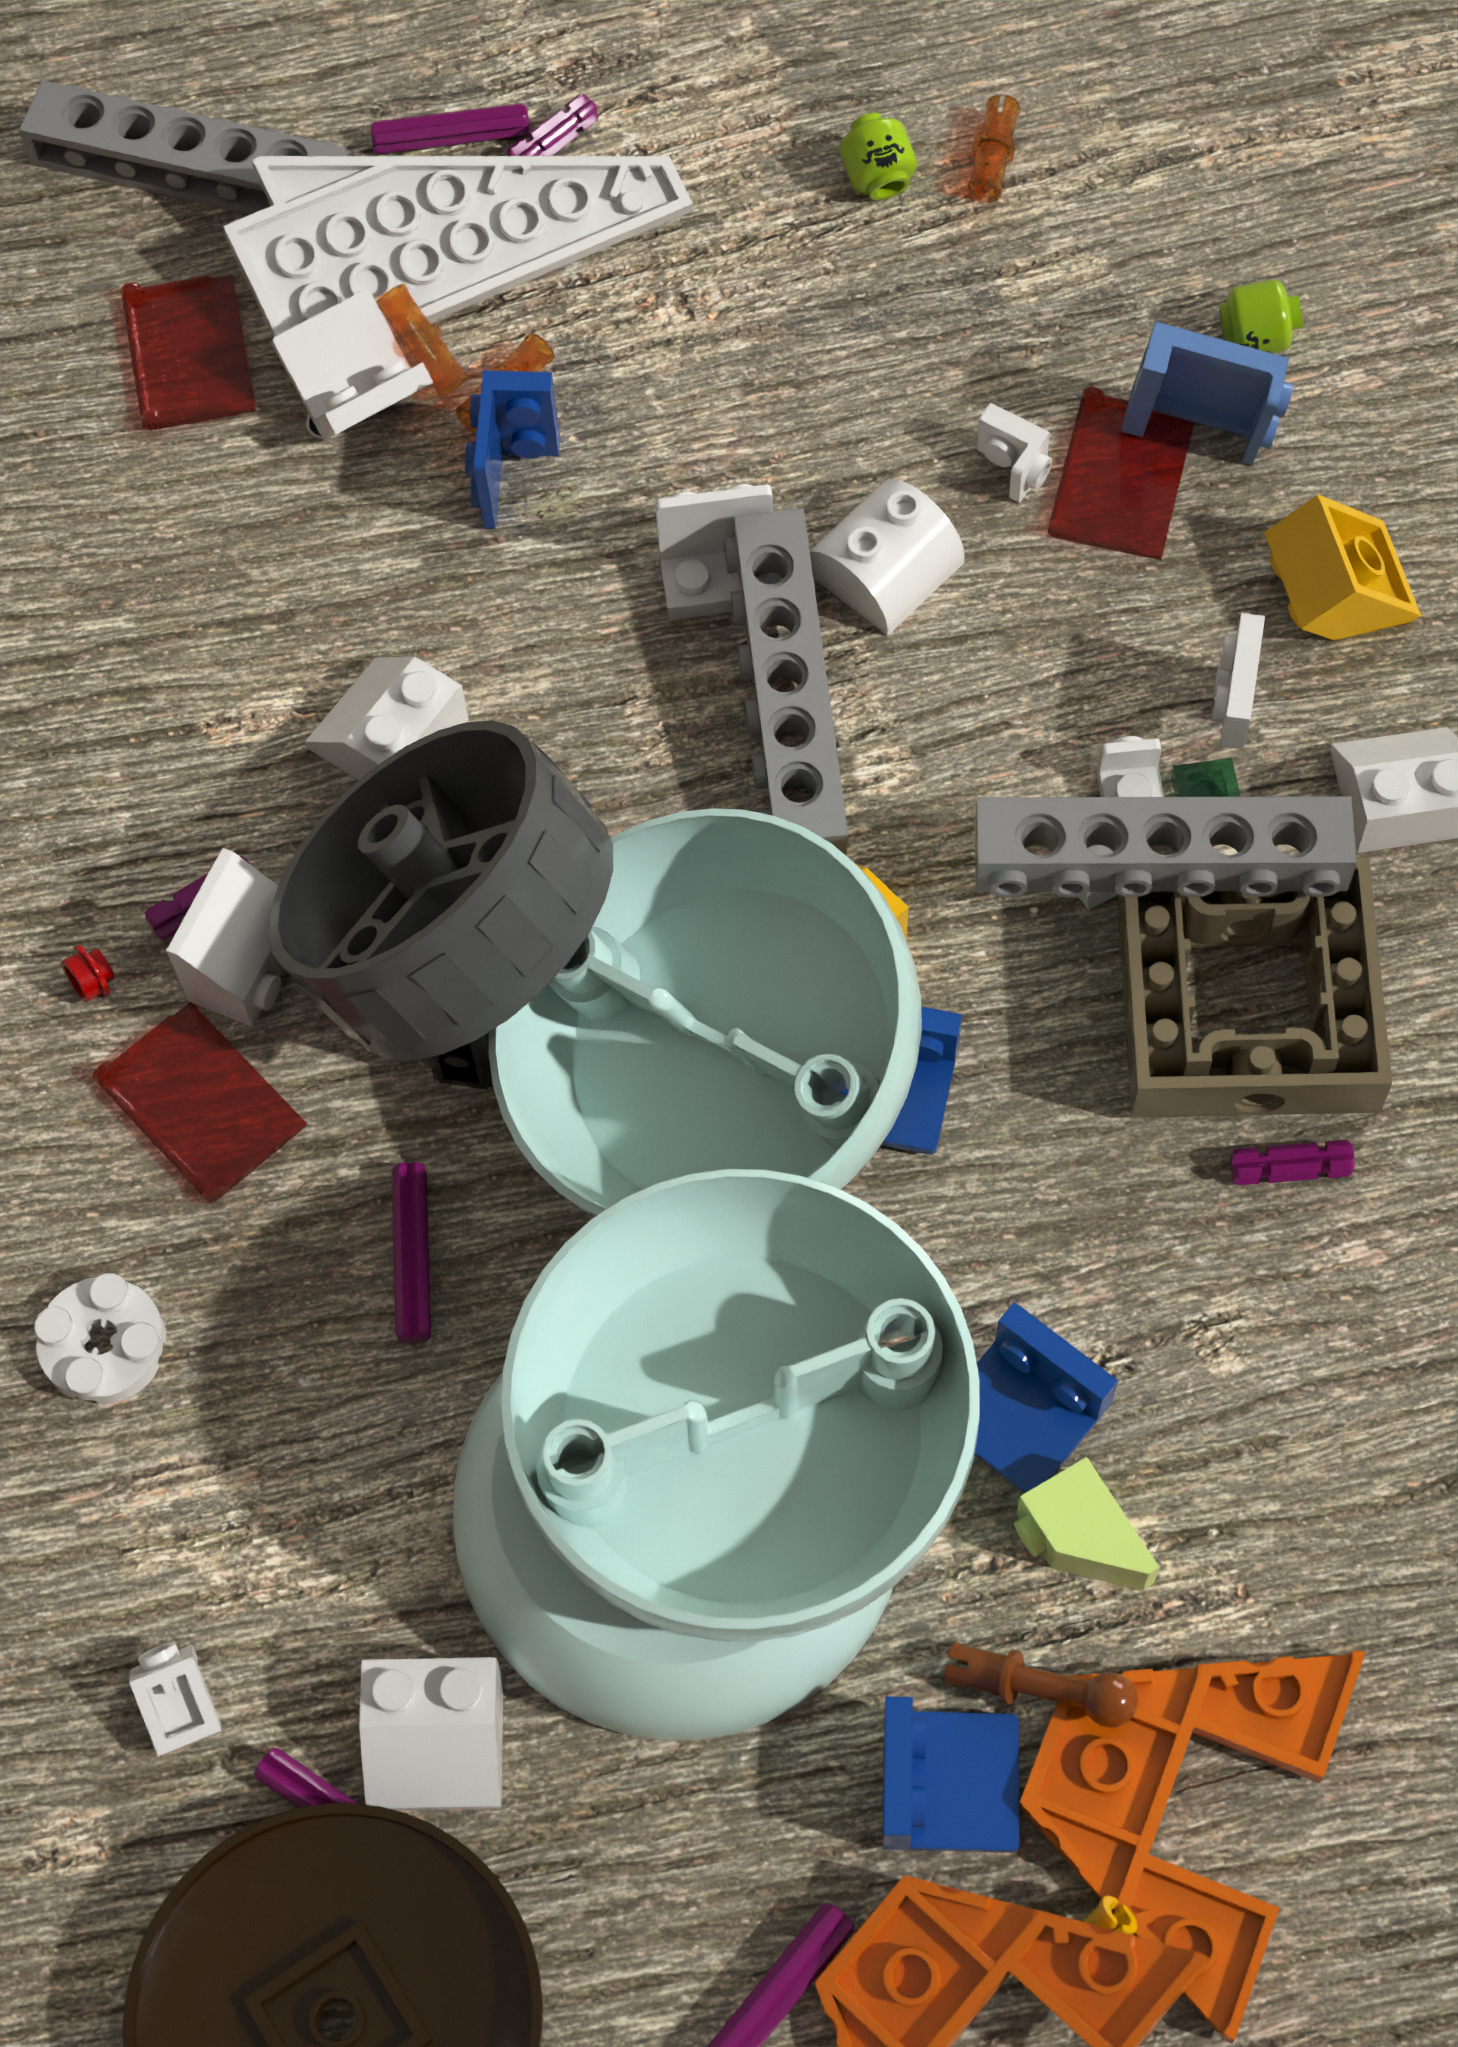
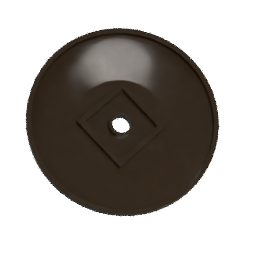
M329 1803L301 1807L268 1817L230 1836L204 1855L167 1895L148 1926L130 1972L124 2001L123 2047H541L544 2012L541 1974L527 1927L511 1896L488 1866L455 1837L415 1816L380 1806L357 1803ZM339 2001L352 2004L357 2014V2023L353 2032L347 2038L340 2041L325 2039L319 2027L320 2017L324 2009L330 2004Z

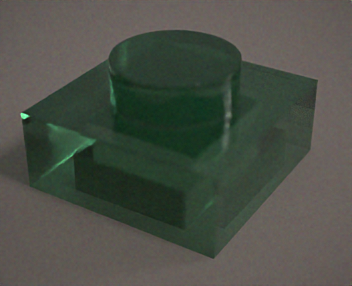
M1232 758L1174 765L1172 768L1171 780L1175 797H1241Z

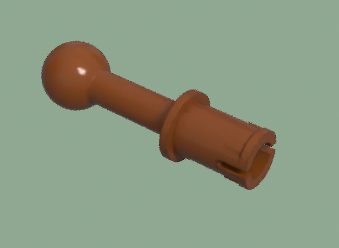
M958 1642L952 1644L948 1653V1658L957 1660L958 1664L967 1665L968 1667L962 1668L946 1664L944 1671L946 1685L953 1687L961 1686L991 1693L992 1695L999 1696L1000 1701L1004 1704L1011 1705L1017 1698L1018 1693L1085 1708L1087 1715L1095 1723L1108 1728L1118 1727L1127 1723L1133 1717L1137 1708L1138 1698L1135 1687L1126 1677L1118 1673H1101L1087 1681L1024 1666V1657L1021 1651L1011 1650L1008 1655L968 1647Z

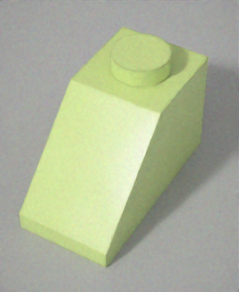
M1087 1457L1020 1496L1016 1513L1019 1520L1014 1522L1015 1529L1030 1554L1035 1557L1042 1553L1052 1569L1142 1591L1154 1584L1160 1569L1159 1565Z

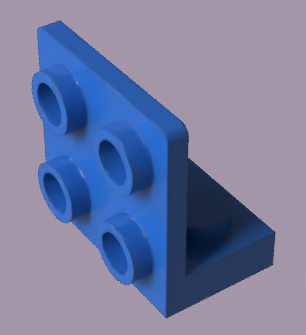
M483 370L481 393L471 394L470 425L471 428L477 429L475 442L466 443L465 473L466 477H472L471 506L472 508L481 509L484 529H496L503 454L517 455L528 459L540 456H559L560 430L552 372Z
M921 1006L922 1033L917 1066L907 1098L892 1129L881 1145L932 1155L937 1151L959 1048L962 1014ZM845 1089L841 1093L848 1095L849 1090Z
M1013 1302L998 1320L995 1342L977 1362L979 1375V1428L974 1455L1022 1493L1030 1491L1056 1474L1112 1405L1118 1380L1016 1302Z
M885 1696L883 1849L1016 1852L1019 1848L1018 1717L1015 1714L916 1712L913 1711V1697Z

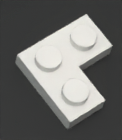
M1241 613L1236 636L1228 634L1224 636L1220 664H1218L1213 699L1215 701L1212 713V721L1223 724L1220 746L1244 749L1252 714L1265 616Z

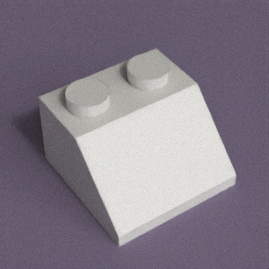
M415 656L375 658L305 741L306 748L357 780H360L375 766L405 746L438 730L468 722L469 717L462 685Z
M1448 727L1331 744L1330 753L1341 796H1352L1356 853L1458 838V736Z
M222 848L166 951L188 1002L253 1027L262 1009L267 1011L275 1003L281 987L280 975L284 970L272 953L268 936L270 910L278 885L236 853Z
M497 1658L361 1660L359 1731L365 1805L380 1806L396 1811L501 1809L503 1673Z

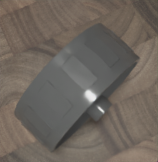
M490 720L465 722L441 729L405 746L375 766L350 787L319 819L297 849L277 888L270 910L268 929L272 953L287 973L301 986L300 989L349 1037L357 1040L367 1051L389 1060L414 1061L442 1055L477 1040L509 1020L539 995L568 964L591 931L606 900L613 873V843L605 824L590 809L592 805L548 755L514 726Z

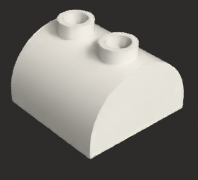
M888 479L878 486L810 550L813 578L888 636L964 564V548L951 521L927 495L904 481Z

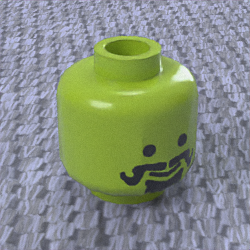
M869 113L854 120L850 125L851 130L843 137L839 146V152L852 188L860 194L869 195L873 200L889 199L905 191L911 183L909 179L914 175L918 163L904 124L894 118H882L879 113Z
M1268 280L1236 286L1228 293L1227 303L1219 304L1221 327L1225 341L1269 353H1278L1290 348L1293 342V330L1303 328L1299 296H1287L1285 286L1279 280Z

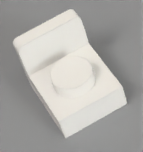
M990 403L979 418L977 451L983 453L988 460L997 466L1012 468L1009 498L1020 503L1031 487L1035 489L1040 488L1049 474L1053 459L1048 456L1050 432Z
M1125 736L1111 743L1102 744L1096 770L1100 797H1164L1159 771L1161 756L1160 740L1157 738L1143 740L1136 736Z
M170 1642L148 1650L138 1657L140 1665L130 1670L129 1684L158 1757L222 1731L220 1719L197 1664L198 1657L193 1645H188L178 1650L176 1643Z

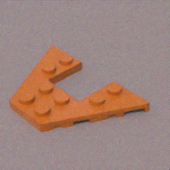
M1360 1650L1351 1651L1350 1654L1299 1659L1289 1656L1278 1657L1273 1661L1249 1663L1244 1660L1199 1664L1197 1668L1153 1671V1669L1125 1671L1121 1675L1133 1684L1138 1698L1137 1708L1133 1717L1121 1726L1108 1728L1095 1723L1087 1715L1085 1708L1057 1702L1019 1803L1020 1810L1100 1900L1105 1896H1112L1118 1899V1905L1111 1910L1112 1914L1122 1904L1127 1906L1137 1922L1138 1928L1133 1934L1134 1936L1203 1953L1210 1959L1183 1994L1222 2039L1230 2044L1236 2039L1280 1907L1149 1855L1192 1733L1320 1783L1324 1778L1366 1654ZM1099 1674L1074 1675L1070 1677L1090 1681Z
M904 1875L814 1983L825 2013L830 2017L837 2036V2047H951L1011 1974L1091 2047H1139L1210 1959L1205 1954Z

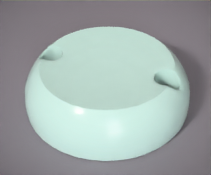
M716 808L684 811L648 820L611 837L613 843V873L606 900L591 931L568 964L539 995L509 1020L489 1032L488 1053L492 1084L502 1117L516 1145L534 1170L558 1193L592 1217H596L620 1200L654 1184L693 1173L724 1169L769 1170L799 1175L842 1189L874 1156L892 1129L907 1098L918 1061L922 1033V1014L916 966L901 926L886 899L867 875L832 843L805 827L768 814L740 809ZM845 1089L849 1090L848 1095H845L841 1092Z
M724 1169L693 1173L654 1184L609 1207L592 1218L566 1241L542 1270L523 1302L510 1335L504 1362L501 1412L505 1448L516 1488L537 1529L564 1564L586 1586L611 1605L645 1623L680 1635L713 1641L757 1642L792 1637L833 1624L860 1611L888 1592L919 1563L945 1528L963 1493L973 1463L979 1428V1375L974 1345L962 1309L944 1276L926 1252L900 1226L868 1203L834 1186L799 1175L753 1169ZM899 1337L914 1338L890 1348L879 1347L880 1342ZM592 1455L597 1457L566 1470L561 1468L562 1463L577 1456Z
M502 1371L489 1388L476 1411L461 1449L454 1482L453 1533L457 1563L466 1594L483 1629L505 1661L533 1689L559 1708L590 1724L624 1735L655 1740H701L732 1735L766 1724L786 1714L828 1686L853 1661L874 1632L889 1602L893 1588L860 1611L826 1627L792 1637L757 1642L713 1641L680 1635L645 1623L611 1605L586 1586L550 1548L531 1520L516 1488L504 1440L501 1412ZM592 1455L577 1456L562 1463L561 1468L566 1470L597 1457Z

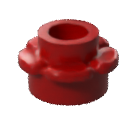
M74 946L75 953L61 961L63 971L73 989L85 1003L99 995L102 998H106L110 994L108 983L115 979L108 961L97 948L86 953L83 946Z

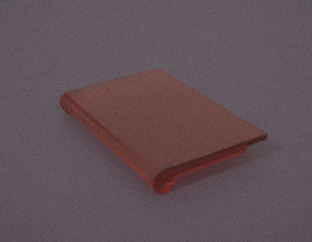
M233 275L217 278L203 276L143 288L138 283H127L122 286L121 296L141 423L144 429L158 430L256 411Z
M1087 387L1084 389L1047 532L1051 537L1059 540L1161 560L1194 422L1152 411L1143 437L1121 432L1129 400L1108 397L1099 388Z
M189 1002L175 1015L165 1018L113 1062L106 1061L99 1065L92 1075V1078L209 1203H214L223 1197L308 1126L297 1112L192 1002Z

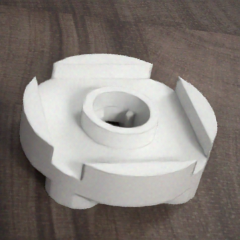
M105 1273L97 1278L85 1279L67 1287L49 1303L48 1307L38 1315L35 1321L34 1330L37 1335L36 1352L44 1373L61 1393L77 1400V1397L82 1400H95L97 1404H114L134 1396L154 1378L160 1366L158 1360L162 1354L163 1343L166 1345L165 1324L152 1299L141 1288L126 1282L121 1276L114 1273ZM102 1327L106 1330L107 1327H111L117 1330V1333L110 1338V1343L113 1346L110 1351L100 1354L96 1347L92 1353L85 1350V1344L91 1339L90 1333L95 1329Z

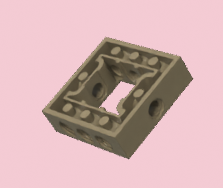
M1356 857L1357 863L1348 891H1338L1333 895L1324 897L1309 896L1303 891H1275L1273 894L1263 897L1246 896L1240 891H1213L1201 897H1188L1178 892H1149L1139 897H1125L1117 894L1131 1118L1381 1113L1392 1086V1075L1369 857ZM1303 945L1310 1030L1296 1027L1285 1028L1284 1034L1235 1035V1029H1220L1206 1035L1200 1043L1198 1053H1192L1191 1022L1195 1010V996L1188 995L1186 973L1191 948Z

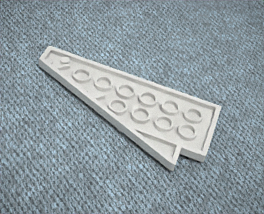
M259 156L252 159V166L271 206L223 226V230L273 337L363 290H369L396 338L691 212L693 203L670 156Z

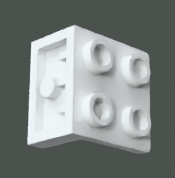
M363 290L276 335L271 340L273 348L324 441L433 383L423 362L412 368L410 367L369 290Z
M740 484L728 490L698 494L680 492L668 498L657 499L655 501L659 557L668 619L675 620L732 612L731 592L740 591L738 573L727 574L724 539L734 538V516L773 512L771 486ZM764 573L756 578L764 584L780 582L779 575L775 573Z

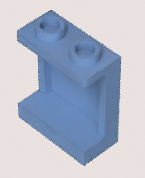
M1155 321L1132 386L1121 432L1143 437L1151 412L1155 411L1244 436L1246 444L1241 463L1253 465L1260 446L1270 449L1276 434L1279 418H1283L1286 413L1293 390V384L1284 381L1289 358Z

